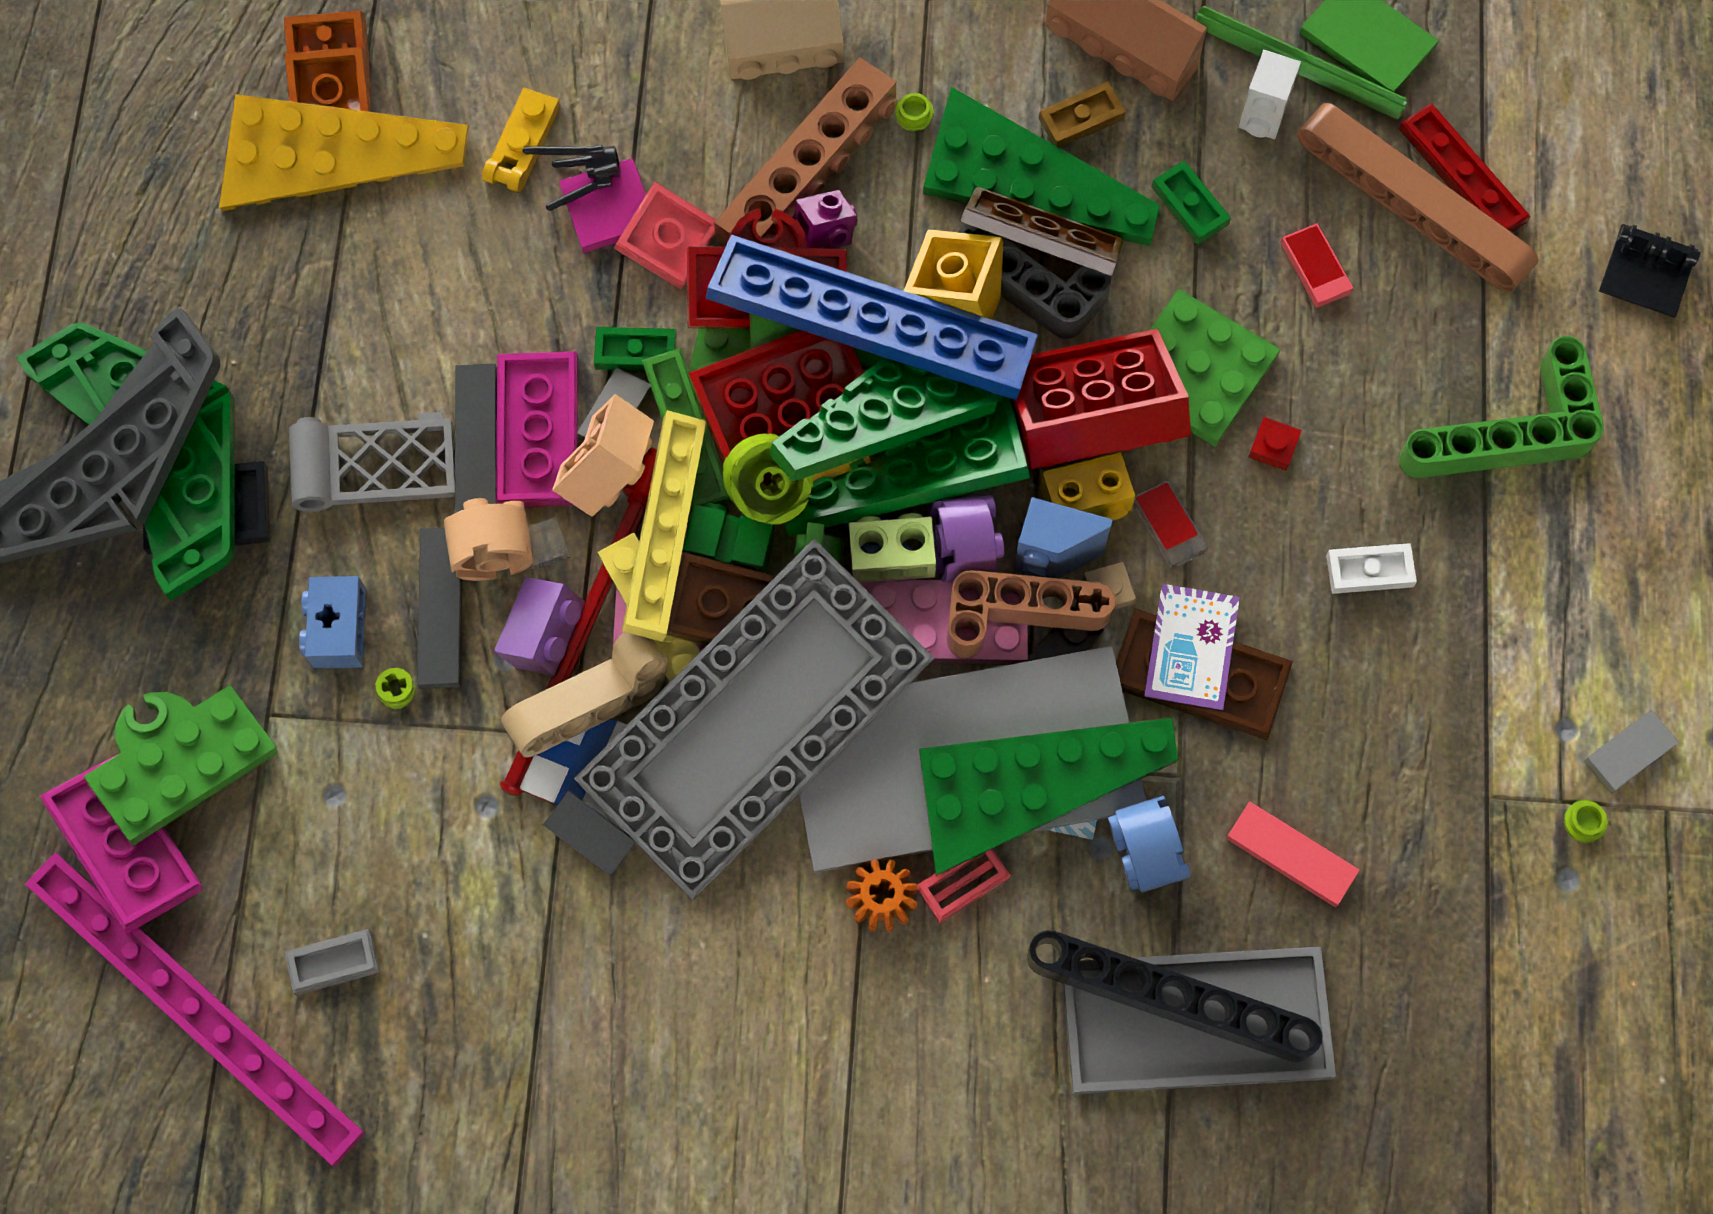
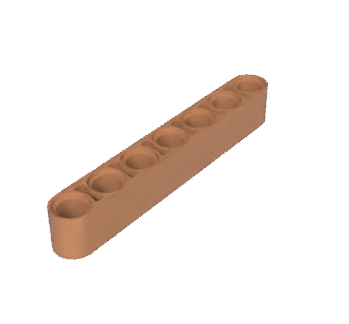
M1323 103L1297 132L1299 142L1309 152L1501 291L1513 292L1537 265L1538 256L1527 243L1333 104Z

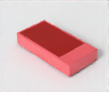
M1318 223L1282 237L1280 244L1316 309L1352 293L1354 288Z

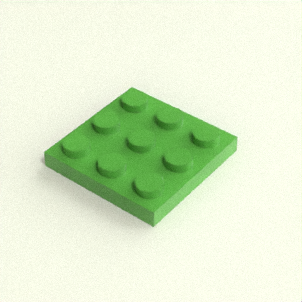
M1178 289L1150 330L1158 328L1189 396L1191 433L1216 447L1278 357L1280 349Z

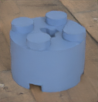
M1164 795L1114 811V816L1108 817L1117 851L1126 849L1127 856L1121 857L1131 891L1139 889L1143 893L1191 878L1188 863L1184 864L1181 855L1184 850L1170 808L1166 806Z

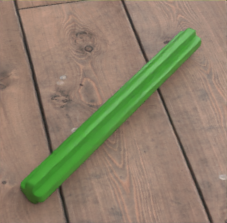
M1203 6L1195 18V21L1207 27V33L1261 57L1263 50H1267L1301 61L1298 75L1394 119H1399L1407 106L1408 100L1405 97L1209 7Z

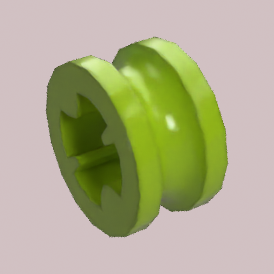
M389 668L378 676L375 683L380 701L391 709H401L407 706L415 695L413 680L404 669ZM393 680H398L400 685L406 684V689L400 688L402 694L393 697L391 691L384 692L385 688L390 689L389 682Z

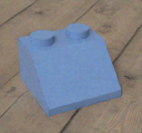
M1032 497L1018 542L1014 570L1021 572V575L1060 578L1104 555L1113 519Z

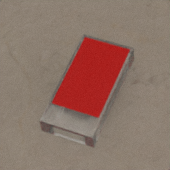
M1168 480L1135 496L1133 506L1171 570L1207 552V544Z

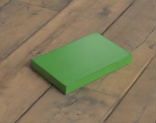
M1325 0L1301 26L1299 32L1301 36L1359 77L1394 93L1402 87L1437 47L1439 42L1437 38L1382 0Z

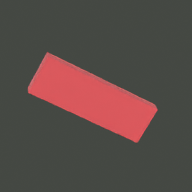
M1250 801L1226 837L1231 843L1335 908L1339 905L1359 872V869Z

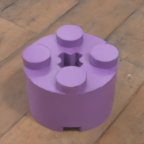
M974 494L946 498L929 503L928 517L936 518L933 536L936 571L938 575L943 574L941 581H954L960 573L970 570L997 572V558L1004 557V543L1001 533H994L992 519L996 517V508L993 496Z

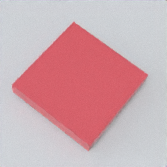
M654 181L614 249L682 290L687 281V247L708 246L715 235L714 221L716 219Z

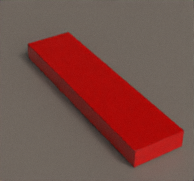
M1432 103L1401 122L1399 130L1450 189L1511 233L1529 221L1530 214Z

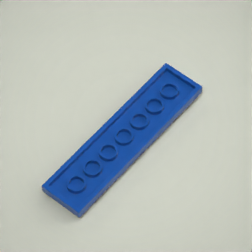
M731 235L708 285L706 299L1014 400L1018 398L1038 334L734 235Z

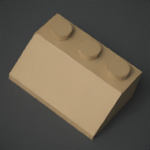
M720 0L724 41L731 80L739 78L751 80L760 75L778 72L790 74L798 69L810 67L828 68L837 63L844 62V43L838 0Z

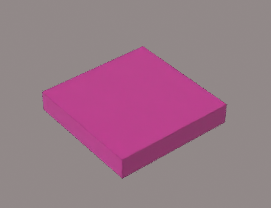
M633 158L619 162L621 177L611 178L612 187L598 189L566 204L583 253L617 243L645 198L646 193ZM586 172L560 180L559 184L563 196L596 181V177L588 178Z

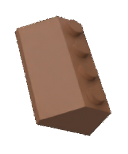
M1050 0L1047 7L1045 24L1055 35L1070 39L1080 45L1090 56L1100 57L1113 65L1120 74L1135 78L1145 84L1155 95L1165 96L1171 101H1174L1197 70L1207 27L1161 0Z

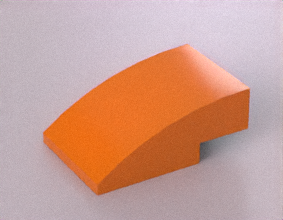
M361 10L284 17L287 53L284 54L289 101L371 112L366 17Z

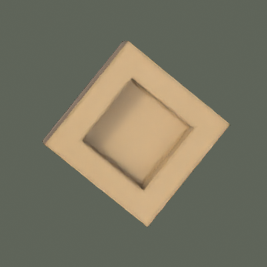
M1124 562L1084 573V581L1102 583L1111 588L1116 600L1114 610L1135 604L1136 597ZM1091 602L1094 612H1100L1097 603Z

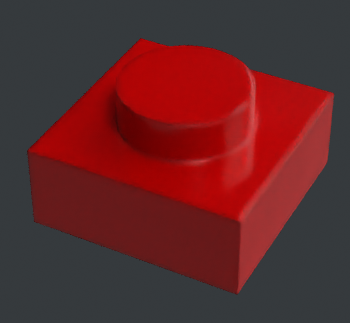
M1263 417L1248 457L1287 471L1302 430Z

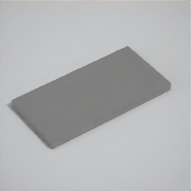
M1321 947L1134 957L1135 959L1312 1019L1321 1028L1323 1035L1322 1044L1318 1051L1302 1062H1290L1063 984L1072 1095L1330 1080L1336 1077ZM1082 960L1078 962V969L1085 977H1097L1101 972L1100 966L1095 960ZM1126 972L1120 975V983L1125 990L1137 992L1142 989L1141 979L1135 973ZM1172 986L1162 989V997L1166 1004L1174 1007L1183 1004V994L1179 989ZM1211 1000L1204 1003V1011L1208 1018L1213 1021L1225 1019L1224 1007L1219 1002ZM1258 1015L1247 1017L1246 1024L1251 1033L1258 1036L1266 1035L1267 1024L1262 1017ZM1298 1029L1290 1030L1289 1040L1292 1046L1298 1050H1307L1309 1039L1305 1032Z

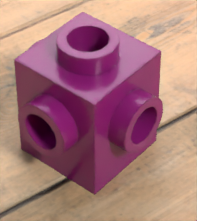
M840 190L796 200L794 219L799 221L805 232L807 248L835 249L852 244L854 227H856L858 222L857 213L854 206L848 204Z

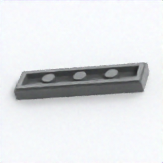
M495 363L455 365V513L464 510V502L475 498H484L488 500V504H496L497 367Z
M420 528L417 685L419 689L461 687L462 579L456 577V571L453 573L451 571L445 529Z

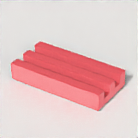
M993 849L983 854L989 859L987 862L934 896L930 889L981 856L951 868L937 877L933 874L917 885L919 895L923 897L925 904L929 910L931 909L939 924L1010 879V873ZM995 868L998 872L943 909L940 907L939 904L992 869Z

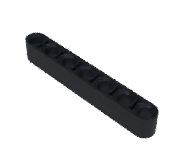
M1042 931L1034 936L1027 953L1029 967L1038 975L1290 1062L1307 1060L1319 1050L1322 1044L1323 1035L1318 1024L1308 1017L1056 931ZM1042 944H1051L1058 950L1059 959L1054 963H1044L1037 957L1036 948ZM1084 958H1092L1099 964L1101 972L1097 977H1085L1078 969V962ZM1126 972L1135 973L1141 979L1142 989L1137 992L1125 990L1121 986L1120 975ZM1168 986L1179 989L1183 994V1004L1177 1007L1166 1004L1162 997V989ZM1211 1000L1219 1002L1224 1007L1225 1019L1213 1021L1208 1018L1204 1011V1003ZM1250 1015L1262 1017L1267 1024L1266 1035L1258 1036L1251 1033L1246 1024L1247 1017ZM1298 1029L1305 1032L1309 1039L1307 1050H1298L1292 1046L1289 1040L1290 1030Z

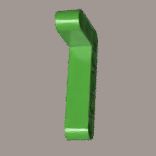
M1572 336L1558 337L1552 342L1540 363V372L1550 413L1414 431L1407 439L1399 455L1401 470L1411 477L1423 478L1585 457L1601 438L1604 424L1587 352L1583 343ZM1556 356L1566 358L1570 365L1560 363ZM1564 392L1574 394L1579 402L1569 400ZM1573 429L1583 431L1588 439L1579 438L1574 434ZM1533 434L1542 435L1548 444L1536 441ZM1492 439L1504 441L1508 449L1497 447ZM1452 444L1465 446L1469 453L1462 454L1457 452ZM1412 449L1424 450L1429 458L1422 459L1417 457Z

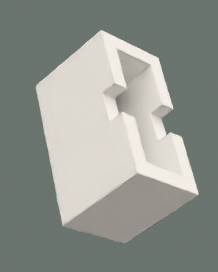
M1263 50L1249 87L1238 128L1246 130L1256 137L1276 139L1301 61Z

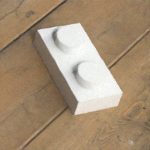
M1411 543L1329 550L1326 555L1332 594L1411 588L1417 582Z

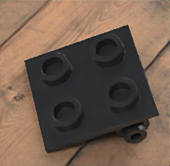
M1622 224L1599 292L1676 318L1692 267L1696 266L1701 252L1695 249V245L1690 244L1686 246L1671 241L1672 237L1667 236L1663 238L1660 237V233L1655 232V234L1639 230L1637 225L1628 226Z

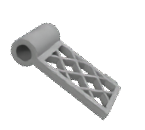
M443 412L419 413V420L331 426L321 423V420L315 417L298 419L296 424L289 427L291 506L300 511L315 512L328 509L332 505L455 497L451 418L443 419ZM444 431V443L433 454L418 442L426 432ZM386 434H398L406 441L393 456L377 445ZM356 436L365 445L352 458H349L339 450V437ZM412 447L427 458L414 474L398 462ZM371 450H374L387 461L373 476L358 465ZM444 453L445 463L439 459ZM340 459H341L344 463H346L341 469H340ZM435 464L446 473L447 486L429 487L420 478ZM392 467L408 478L399 489H387L379 482ZM352 469L367 481L356 492H341V480ZM415 484V485H417L419 488H411V487Z

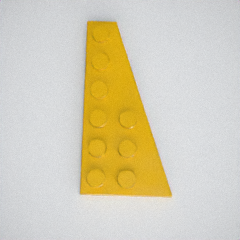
M235 94L219 209L221 211L233 210L238 206L254 203L260 205L270 203L271 200L292 196L303 197L356 187L357 184L383 182L392 180L393 177L415 173L420 175L463 167L465 164L469 127L466 124Z

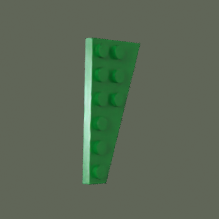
M951 87L924 181L923 194L968 204L975 188L981 187L1120 237L1122 240L1150 246L1160 208L1159 204Z
M882 359L844 388L843 394L837 399L832 400L830 398L823 403L820 411L812 418L802 419L773 441L770 455L789 479L794 482L994 413L998 400L989 391L891 359Z
M995 394L998 403L994 413L884 450V454L871 459V463L866 464L865 460L861 458L849 464L851 471L833 479L823 476L813 481V487L811 488L809 501L805 509L792 520L785 522L788 536L805 533L808 522L824 524V528L860 520L863 517L890 513L1030 478L1010 398Z

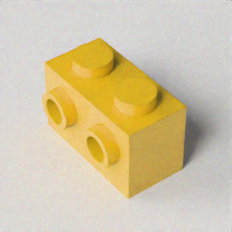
M1121 452L1042 472L1040 488L1044 501L1113 520L1120 519L1126 516L1128 511H1132L1135 493Z

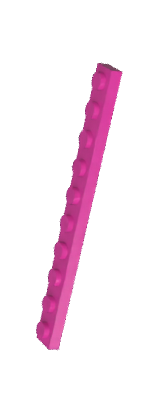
M55 852L25 883L32 892L332 1166L337 1167L366 1134L142 929L138 927L125 934L98 890L59 854Z

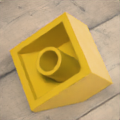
M928 230L904 291L993 319L1001 298L1002 237Z

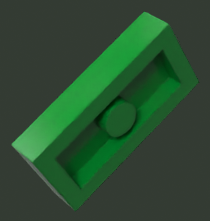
M1185 160L1153 179L1152 189L1197 245L1230 224L1231 217Z
M596 327L595 370H615L617 367L623 371H645L642 360L676 349V329Z

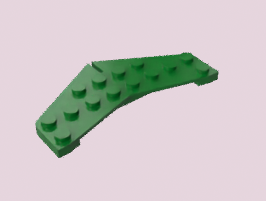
M74 323L17 356L16 359L33 382L89 426L96 420L147 350L86 323ZM215 380L145 523L153 557L151 562L155 579L170 601L226 567L232 561L235 553V398L226 385Z

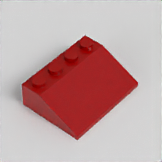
M1158 328L1031 354L1017 400L1010 398L1022 446L1031 469L1051 467L1056 464L1079 459H1090L1098 455L1122 450L1129 451L1141 446L1171 442L1175 439L1191 436L1189 396Z
M800 330L688 374L723 465L732 449L744 439L758 434H775L780 437L802 419L812 418L820 411L823 403L830 398L835 400L841 396L844 388L861 376L864 371L852 346ZM770 472L763 475V483L772 482L771 476L773 474Z

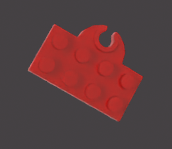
M760 208L752 210L740 218L728 237V241L731 235L847 272V249L807 248L805 232L799 221L778 209L773 211L771 218L777 230L775 238L767 240L758 235L756 224L761 217ZM687 247L688 328L750 329V313L706 299L708 285L726 247Z

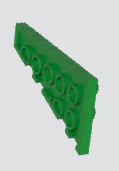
M1172 718L920 748L919 755L935 876L937 877L951 868L968 860L971 861L993 848L1015 840L1063 817L1081 806L1103 798L1125 785L1132 784L1178 761V753Z

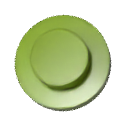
M920 93L905 95L899 100L895 108L896 121L902 128L909 131L923 130L933 120V106Z
M1577 801L1564 814V827L1567 833L1579 842H1594L1601 838L1607 830V815L1603 808L1593 801Z

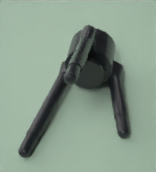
M603 144L591 147L526 146L522 150L524 154L584 156L555 160L552 162V166L554 168L586 166L588 178L596 177V181L546 205L548 211L566 205L598 189L612 187L611 178L621 177L620 163L615 145L604 147Z

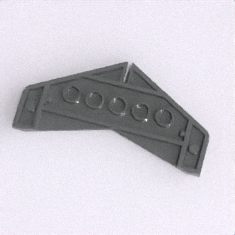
M179 306L166 316L150 337L154 343L94 422L55 454L0 481V564L138 530L119 504L122 500L134 517L145 525L220 368V358L217 352L188 314Z

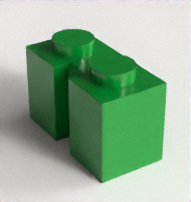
M708 503L705 507L693 506L682 549L684 553L762 573L767 572L775 539L774 524L754 521L743 514L741 518L728 515L729 510L718 504Z

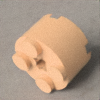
M475 498L463 503L464 510L444 519L452 573L456 571V577L469 581L498 579L496 571L509 569L511 576L526 570L534 562L524 503L521 501L488 504V500L484 498Z

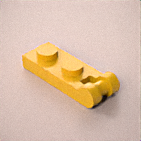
M523 87L491 158L484 165L482 171L483 181L491 184H496L497 182L506 184L507 189L518 193L523 190L538 155L524 154L522 150L526 146H543L561 107L558 98ZM506 163L516 166L512 170L504 168Z

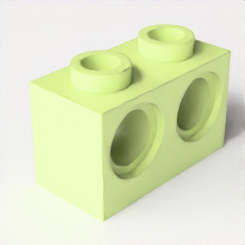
M909 513L893 520H881L879 517L868 516L857 520V522L849 523L852 576L859 583L935 577L936 558L932 517H922L920 514ZM908 539H916L923 546L916 551H910L905 549L902 543ZM867 542H875L882 549L877 553L868 554L861 550V546Z

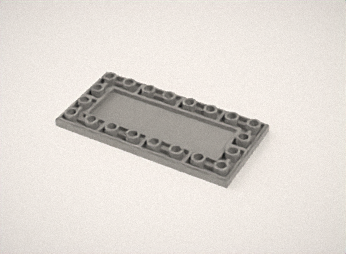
M813 539L574 779L694 900L935 658L842 565Z
M1108 646L910 683L799 794L814 873L871 863V860L874 859L883 861L932 851L919 755L920 748L1129 723L1113 647ZM1142 779L1125 785L1092 803L1081 806L1069 814L1029 833L1106 819L1114 816V811L1144 802L1146 801Z

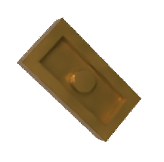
M1107 81L1040 110L1038 119L1052 144L1060 148L1125 120L1126 111Z

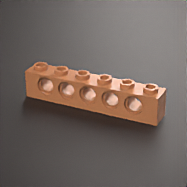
M859 57L714 221L716 240L726 247L729 234L738 220L752 210L759 208L761 215H766L770 218L766 221L757 222L756 231L758 235L767 240L775 238L777 230L771 220L773 211L775 209L781 210L794 219L796 200L823 193L826 181L834 172L839 174L846 167L850 154L858 145L864 146L873 134L874 126L880 119H887L893 113L898 103L896 99L897 82ZM853 106H862L865 109L855 111L850 108ZM830 133L841 134L837 138H829L826 135ZM806 160L818 162L812 166L802 164ZM784 187L793 189L792 192L786 194L778 192L779 189Z

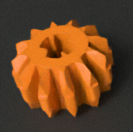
M877 859L871 860V874L864 868L858 867L855 870V874L860 882L848 881L847 890L855 894L846 899L847 908H860L854 915L856 923H861L867 917H870L868 930L871 932L876 931L878 921H884L886 932H893V918L899 923L906 925L909 922V917L904 910L915 911L917 909V901L909 896L918 892V886L916 883L904 884L910 877V871L907 868L901 870L896 875L894 874L896 862L893 860L888 861L886 870H880ZM881 888H886L889 890V897H893V899L885 898L883 904H878L875 902V894H879Z

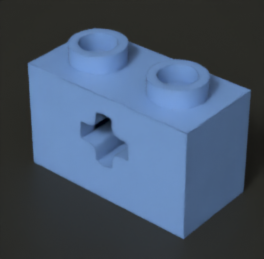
M359 576L309 577L308 591H303L301 599L302 613L304 616H307L306 630L300 631L299 649L301 655H305L313 668H363L367 589ZM333 617H337L339 619L332 621Z

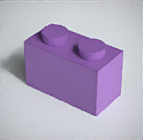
M525 577L494 652L517 669L555 676L559 664L565 655L566 647L575 625L580 619L585 601L565 584Z

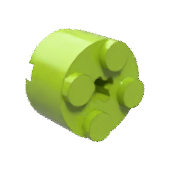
M758 434L738 443L728 457H726L723 463L724 486L730 499L746 517L767 524H782L792 520L805 509L809 501L808 498L813 487L814 478L812 475L792 482L770 455L772 442L779 438V436L775 434ZM767 472L773 474L771 476L773 483L769 486L763 483V475Z

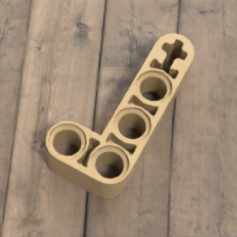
M624 632L613 645L612 659L515 704L503 714L501 723L522 756L532 757L655 697L664 686L667 659L653 639Z

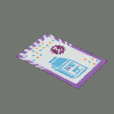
M1162 584L1144 697L1223 710L1240 597Z

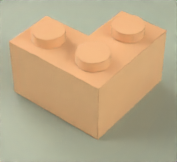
M614 394L592 416L584 442L561 464L552 491L591 517L603 506L607 508L612 506L619 497L621 489L627 483L634 485L645 469L642 460L653 442L650 438V433L654 420Z

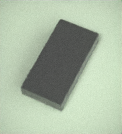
M568 791L543 824L609 876L614 874L636 844L631 836L572 791Z

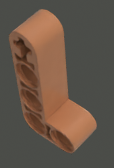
M975 570L964 571L954 579L952 586L947 646L957 657L972 658L982 650L987 621L1098 631L1104 628L1110 621L1116 603L1115 595L1111 588L1098 582ZM970 588L976 590L981 597L975 601H967L959 593L964 589ZM1005 593H1015L1021 598L1022 602L1017 605H1009L1002 600L1001 596ZM1052 596L1061 600L1063 607L1059 609L1048 608L1044 604L1043 599ZM1073 599L1077 600L1076 611L1070 610ZM1096 602L1100 612L1092 611V605L1089 603ZM961 628H970L977 634V638L972 641H964L956 635V631Z

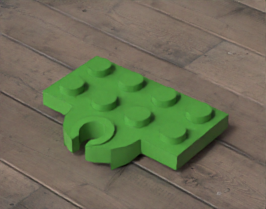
M231 685L195 707L183 697L169 692H150L144 694L143 698L148 709L159 713L156 720L150 724H139L136 722L137 715L134 708L129 704L122 710L115 725V741L120 754L89 772L84 778L131 846L136 845L278 754L275 744Z

